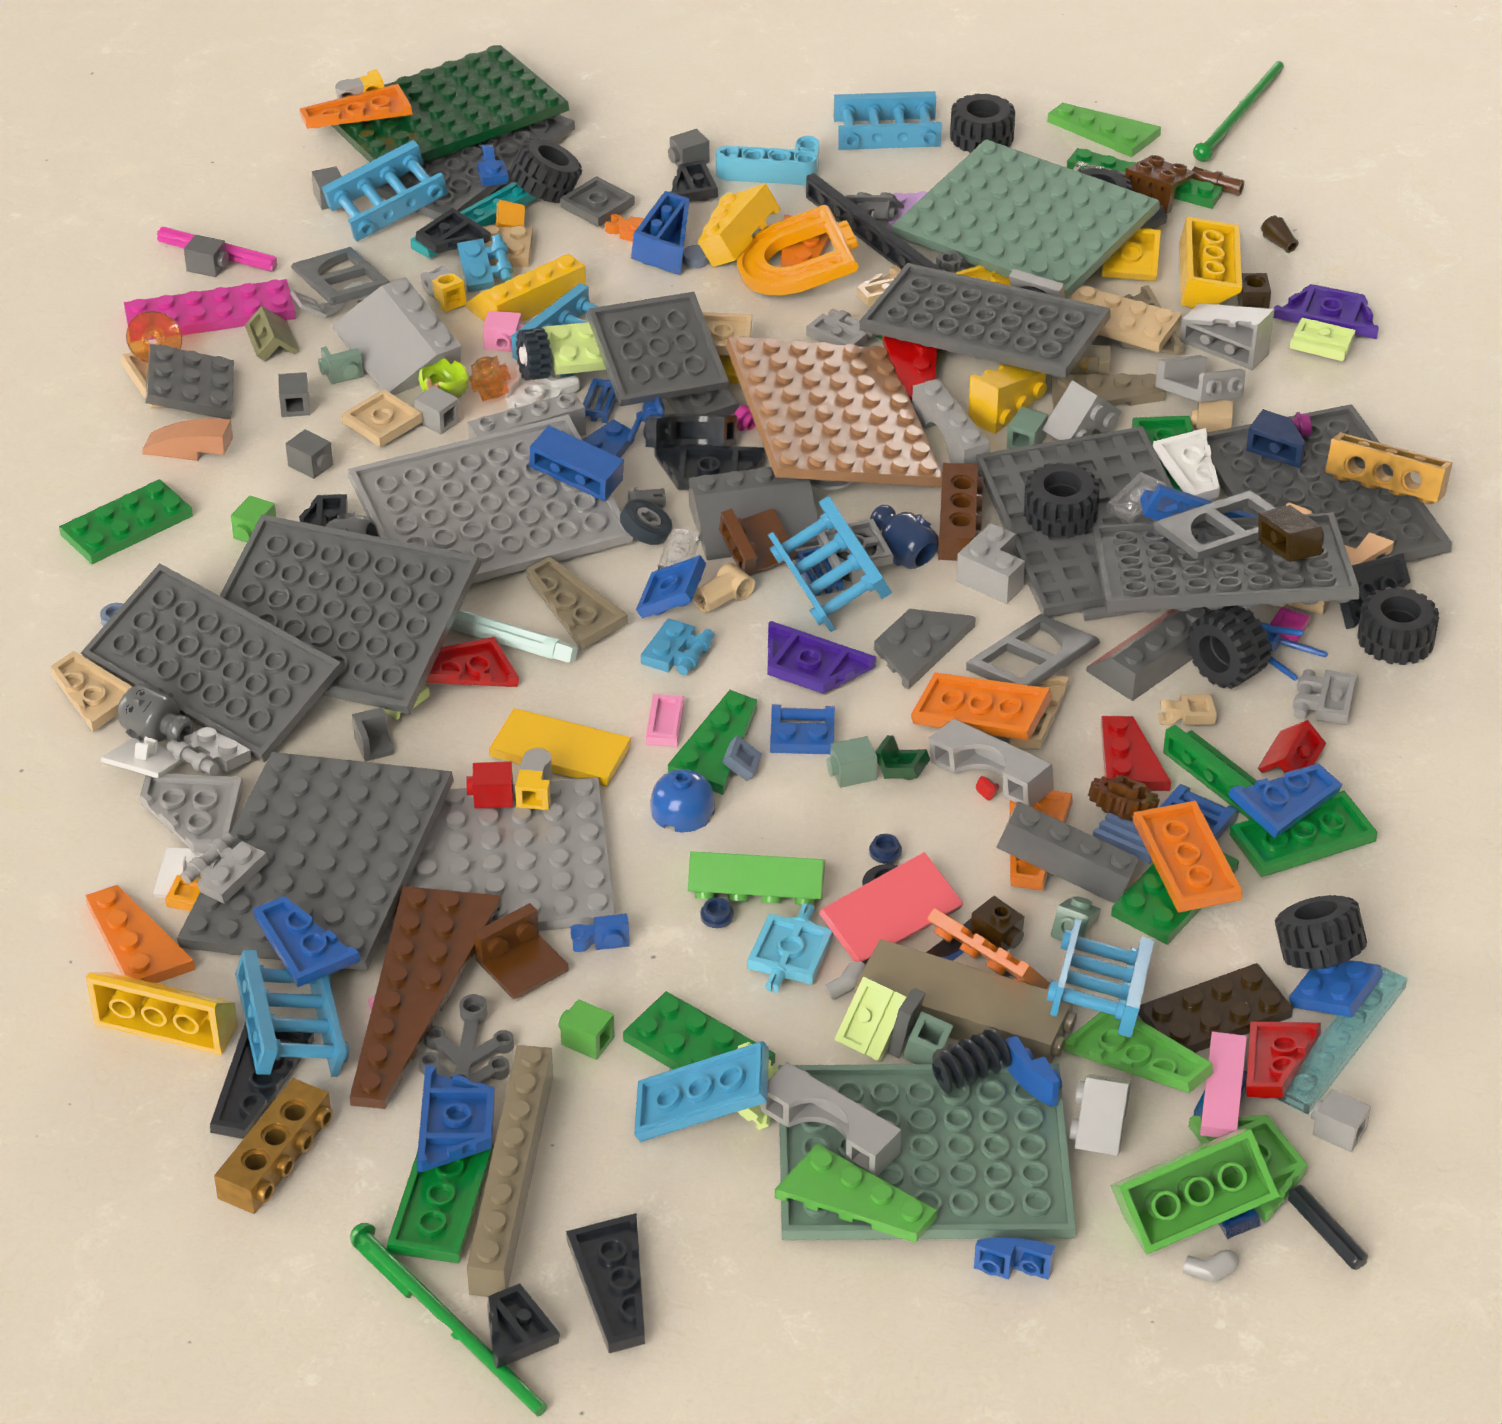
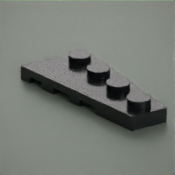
M245 1023L210 1123V1133L244 1139L260 1119L301 1058L280 1057L279 1060L274 1061L270 1075L256 1074ZM274 1032L276 1039H279L281 1043L312 1044L314 1041V1033Z
M637 1213L566 1231L567 1243L608 1353L645 1344Z

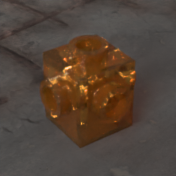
M498 356L481 357L471 365L472 375L469 376V382L473 392H479L482 402L509 393L507 380L511 379L506 363L500 364Z

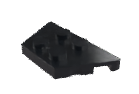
M670 445L654 448V456L678 490L689 491V478L757 469L765 460L764 447Z

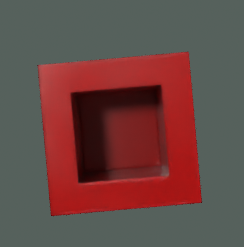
M512 761L473 763V776H466L467 796H473L474 809L513 807Z

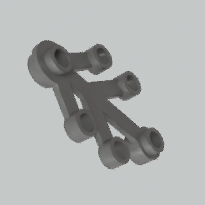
M467 995L459 1003L460 1017L465 1021L460 1048L445 1036V1031L439 1026H432L429 1034L424 1036L426 1047L433 1050L439 1049L456 1066L455 1072L452 1073L440 1063L438 1054L434 1052H425L419 1057L420 1072L425 1074L426 1063H434L431 1065L436 1067L437 1074L450 1079L455 1074L466 1077L471 1082L482 1084L491 1078L495 1080L505 1079L509 1075L510 1069L508 1059L503 1056L491 1058L487 1066L469 1075L471 1067L496 1052L501 1054L511 1052L514 1048V1036L510 1031L500 1030L493 1035V1038L474 1049L478 1026L483 1023L488 1015L487 1001L481 995Z

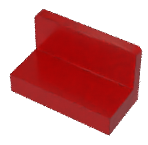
M1306 720L1278 733L1259 764L1258 770L1264 773L1280 767L1286 773L1312 766L1327 743L1309 720Z

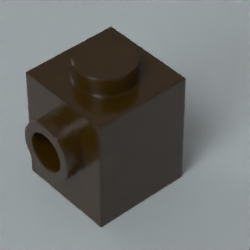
M993 896L972 912L970 931L973 935L977 933L987 939L998 949L1000 947L1008 951L1010 948H1016L1024 937L1023 926L1025 916L996 896Z

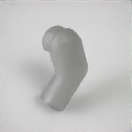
M861 961L851 962L839 978L825 984L832 1000L855 989V984L866 966L865 963Z
M1231 1250L1220 1251L1207 1260L1188 1255L1183 1273L1211 1282H1218L1236 1270L1238 1258Z

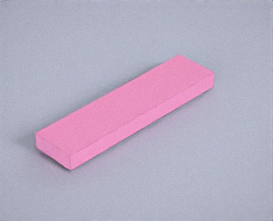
M1212 1032L1209 1062L1212 1063L1214 1073L1206 1079L1201 1136L1219 1138L1237 1130L1247 1036Z

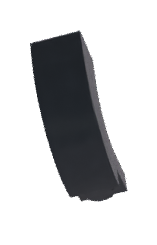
M720 414L649 415L646 418L643 430L646 447L735 445L737 440V416Z

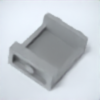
M1202 355L1158 359L1155 387L1198 402L1241 398L1244 393L1246 371L1243 369L1206 372L1208 357Z

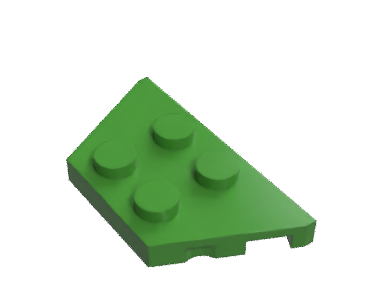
M1268 1115L1238 1117L1237 1130L1240 1128L1252 1130L1280 1196L1253 1208L1262 1221L1267 1222L1289 1196V1191L1295 1188L1305 1176L1308 1164ZM1201 1116L1189 1118L1188 1127L1202 1145L1217 1139V1137L1200 1135Z

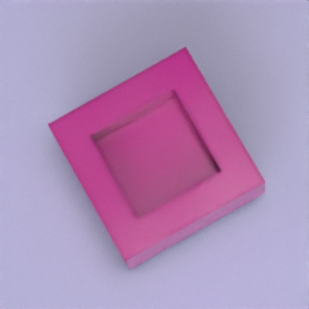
M1281 607L1270 625L1293 628L1305 632L1309 626L1310 616ZM1279 634L1282 638L1298 642L1301 636Z

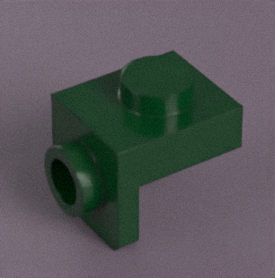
M887 735L875 751L877 764L880 766L884 779L904 778L905 780H912L918 778L930 761L927 749L899 750L893 735Z

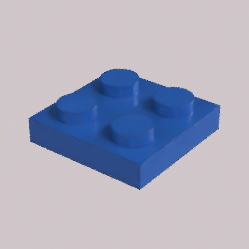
M701 555L651 572L636 608L641 618L660 615L668 609L686 606L693 600L706 567V562Z
M1348 960L1331 967L1310 969L1289 995L1290 1004L1293 1008L1352 1018L1383 977L1381 965Z

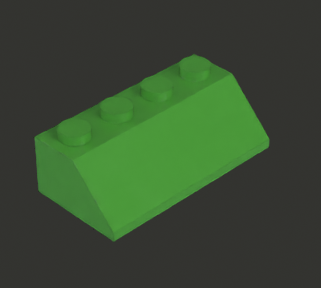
M690 851L688 891L695 892V898L710 899L715 897V893L728 894V900L748 901V895L762 896L761 902L781 903L782 897L795 898V904L803 905L807 903V905H815V899H822L826 859Z
M1240 1128L1110 1185L1126 1223L1145 1254H1150L1280 1197L1253 1132L1247 1128Z

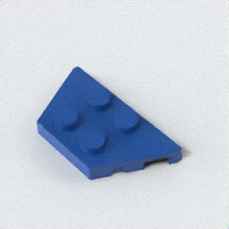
M425 1065L417 1172H424L492 1148L495 1105L494 1087L471 1082L468 1078L457 1074L450 1079L437 1074L435 1066Z

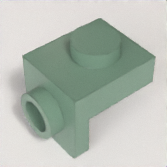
M327 346L321 347L322 358L318 359L319 369L322 375L326 374L331 385L364 377L362 354L358 348L331 354Z
M1074 896L1058 905L1051 937L1062 941L1065 929L1072 931L1076 918L1082 920L1078 936L1085 938L1088 927L1098 921L1101 908L1093 906L1092 901L1083 897Z

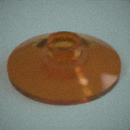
M147 311L138 314L131 320L126 330V342L130 351L138 359L148 363L150 348L148 339L150 338L157 341L156 345H167L176 349H181L182 333L178 324L171 317L161 312Z

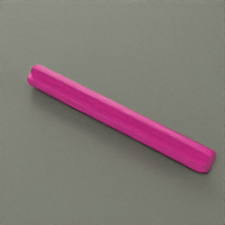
M161 227L157 231V240L159 242L180 248H185L195 236L194 234L168 227ZM225 243L226 252L229 254V261L270 272L274 271L277 267V258L273 255Z

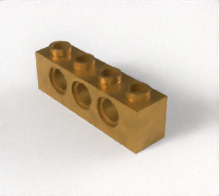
M1340 432L1331 440L1325 472L1333 474V477L1337 480L1350 481L1352 479L1361 482V485L1367 488L1376 489L1381 487L1389 489V493L1396 496H1406L1407 494L1417 497L1419 502L1434 504L1435 502L1438 503L1446 494L1453 462ZM1355 457L1363 459L1365 468H1360L1356 465ZM1383 464H1387L1392 468L1393 476L1384 473ZM1411 472H1416L1420 475L1421 484L1415 483L1411 479Z
M292 1078L214 1175L217 1198L252 1214H255L263 1203H267L272 1197L275 1187L283 1177L289 1176L297 1159L302 1153H306L310 1149L316 1135L322 1128L324 1129L329 1125L333 1115L329 1092Z

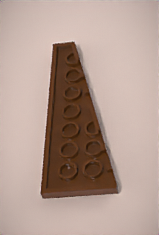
M403 886L350 1093V1106L386 1109L403 1079L402 1074L411 1059L414 1060L416 1057L418 1046L425 1034L428 1035L431 1031L433 1020L439 1010H443L462 977V970L468 959L475 954L474 932L490 924L495 912L501 908V895Z

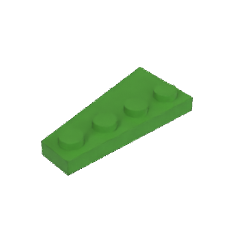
M1063 102L1048 113L1047 122L1129 157L1136 155L1161 135L1160 126Z
M816 1144L775 1188L776 1199L787 1202L791 1198L803 1202L804 1208L817 1212L820 1208L838 1213L839 1219L853 1223L854 1220L871 1224V1229L915 1243L937 1220L936 1209L819 1144Z

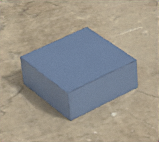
M737 735L730 741L722 763L747 781L755 774L762 753Z

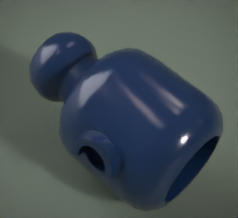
M885 504L878 506L872 512L870 519H874L877 527L882 531L881 534L893 554V563L895 565L916 569L933 558L939 546V538L937 533L930 527L931 523L923 519L921 514L915 515L912 512H901L896 515L895 510L890 505Z

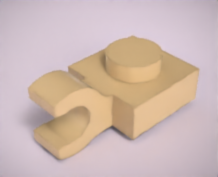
M1211 694L1180 695L1179 701L1170 699L1160 701L1162 712H1167L1158 713L1161 725H1172L1179 719H1183L1184 725H1215L1217 714Z

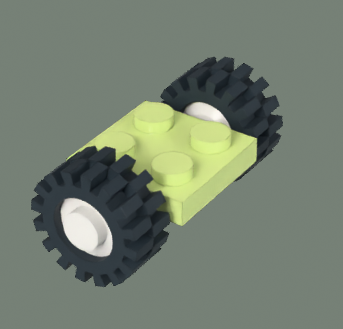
M589 322L545 326L518 331L516 336L518 340L516 341L517 365H519V372L525 381L547 379L551 375L552 366L556 375L606 370Z

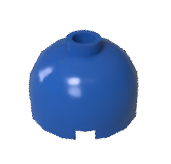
M680 769L664 774L654 785L651 794L650 807L652 818L663 828H665V824L675 827V832H691L705 827L709 823V817L712 814L714 815L715 798L712 786L702 774L693 770Z

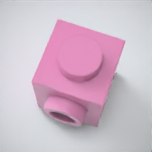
M488 311L483 325L484 349L512 352L511 335L525 326L521 322V313Z

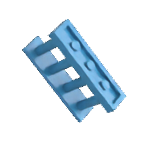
M935 91L834 95V122H844V125L838 126V150L941 147L942 123L931 122V119L936 117ZM905 119H920L921 122L906 123ZM880 120H895V123L880 124ZM854 121H869L870 124L855 125Z
M414 140L322 187L327 205L333 212L343 207L351 217L348 222L356 242L448 194L443 174L440 172L430 177L421 167L424 165L419 145ZM412 171L420 183L407 189L399 180V177ZM389 183L397 195L384 201L375 189ZM366 195L374 207L361 213L352 201Z
M579 283L519 330L586 323L587 321L579 317L587 313L588 308L599 306L590 303L589 287ZM518 331L511 335L512 357L516 360L518 359V355H516V341H518L516 336ZM576 373L560 374V376L564 378L573 376Z
M827 496L819 501L820 506L825 512L820 515L821 519L782 544L773 532L768 536L774 544L769 549L778 563L786 562L813 604L814 608L809 610L818 625L825 623L829 631L832 632L836 629L828 618L829 615L868 590L872 592L876 589L881 599L890 595L892 591L830 497ZM835 528L838 533L834 535L835 539L795 565L788 556L789 553L826 529L830 531ZM848 548L851 554L847 556L848 560L811 584H806L801 574L840 549L844 551ZM860 569L864 571L865 574L861 576V581L821 606L814 595L851 571L856 570L857 572Z
M1075 918L1072 931L1065 929L1060 949L1066 950L1059 981H1051L1046 999L1053 1002L1050 1015L1057 1016L1061 1001L1115 1015L1114 1019L1120 1020L1118 1034L1131 1038L1140 1009L1154 940L1141 936L1138 949L1131 947V950L1078 936L1082 920ZM1075 949L1097 956H1101L1104 958L1112 959L1115 961L1123 962L1127 965L1126 967H1123L1120 965L1083 956L1073 952ZM1072 966L1119 979L1123 982L1122 984L1075 972L1069 970V968ZM1065 983L1117 997L1119 1002L1066 988Z
M243 950L235 976L256 1074L270 1075L274 1061L279 1060L280 1057L326 1058L331 1077H338L342 1064L348 1060L349 1045L348 1042L343 1040L330 986L331 974L307 983L310 984L312 994L270 993L268 989H265L263 982H295L287 969L264 968L263 965H259L256 950ZM269 1007L315 1008L318 1019L275 1018L274 1014H270ZM274 1032L321 1033L324 1044L281 1043L279 1039H276Z

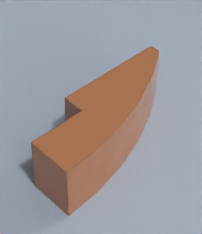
M193 419L161 427L150 433L142 452L145 455L195 461L199 460L202 453L225 455L233 439L231 419Z

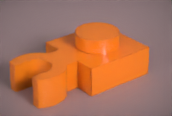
M612 214L611 222H605V232L620 234V239L633 242L634 232L644 219L631 216L626 220L621 215Z

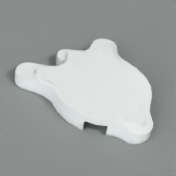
M517 365V376L509 383L505 391L506 404L509 409L517 408L564 393L575 392L580 389V380L575 376L555 379V372L552 370L550 371V377L547 379L525 381L522 379L519 365Z

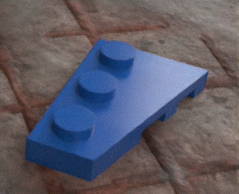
M285 896L253 909L254 918L297 987L360 961V954L351 946L349 948L338 941L336 934L329 929L327 931L313 922L312 916Z

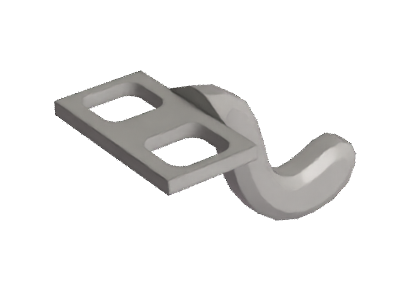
M354 282L344 287L342 290L369 282ZM293 290L290 293L301 309L323 318L335 315L347 303L343 302L336 305L321 303L319 305L315 299Z

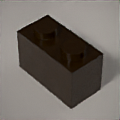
M1289 505L1258 513V541L1288 562L1322 555V542L1324 540L1322 526L1293 506Z

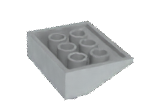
M406 277L380 286L332 324L333 330L349 350L359 349L362 354L363 368L381 390L385 389L393 395L419 386V372L425 366H433L442 358H446L451 364L454 363V360L461 363V344Z

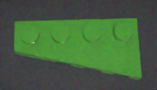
M1100 1012L1065 1040L1064 1050L1067 1053L1187 1093L1193 1091L1214 1073L1211 1062L1139 1019H1136L1130 1038L1118 1034L1120 1020L1114 1019L1115 1015Z

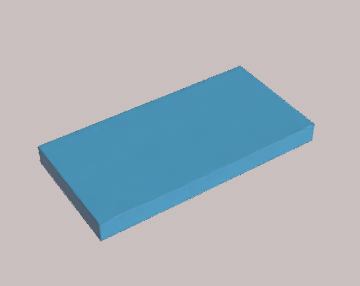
M764 1041L639 1080L634 1131L636 1138L642 1142L767 1103L768 1046Z

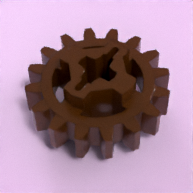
M1117 775L1112 779L1102 776L1101 779L1094 778L1088 793L1089 800L1096 802L1095 806L1101 807L1103 812L1111 813L1123 820L1133 819L1134 812L1158 808L1160 801L1158 794L1151 793L1152 789L1147 788L1144 783L1136 782L1123 775Z

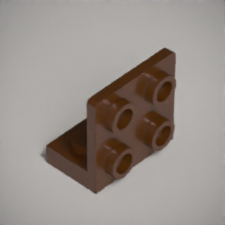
M1150 155L1126 168L1125 178L1131 182L1132 191L1159 200V204L1164 207L1166 214L1171 212L1176 187L1194 178L1195 172L1187 169L1186 165L1166 162L1163 157L1158 155Z
M732 508L721 512L719 532L737 567L749 576L786 563L785 561L778 563L769 549L774 546L768 536L770 533L773 532L781 544L789 539L774 509H769L744 519L737 518ZM796 550L788 554L792 561L797 558Z
M531 903L474 932L476 961L512 999H517L569 971L568 963L539 935L538 910Z

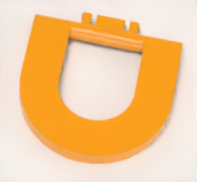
M822 205L760 230L752 236L754 240L737 258V267L741 279L749 289L765 295H788L814 288L856 272L859 266L851 249L857 248L859 244L847 220L837 223L829 206ZM826 232L835 248V251L793 266L776 267L768 264L772 256L778 251Z

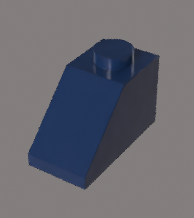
M1262 409L1249 427L1246 451L1298 468L1302 466L1305 441L1291 419Z

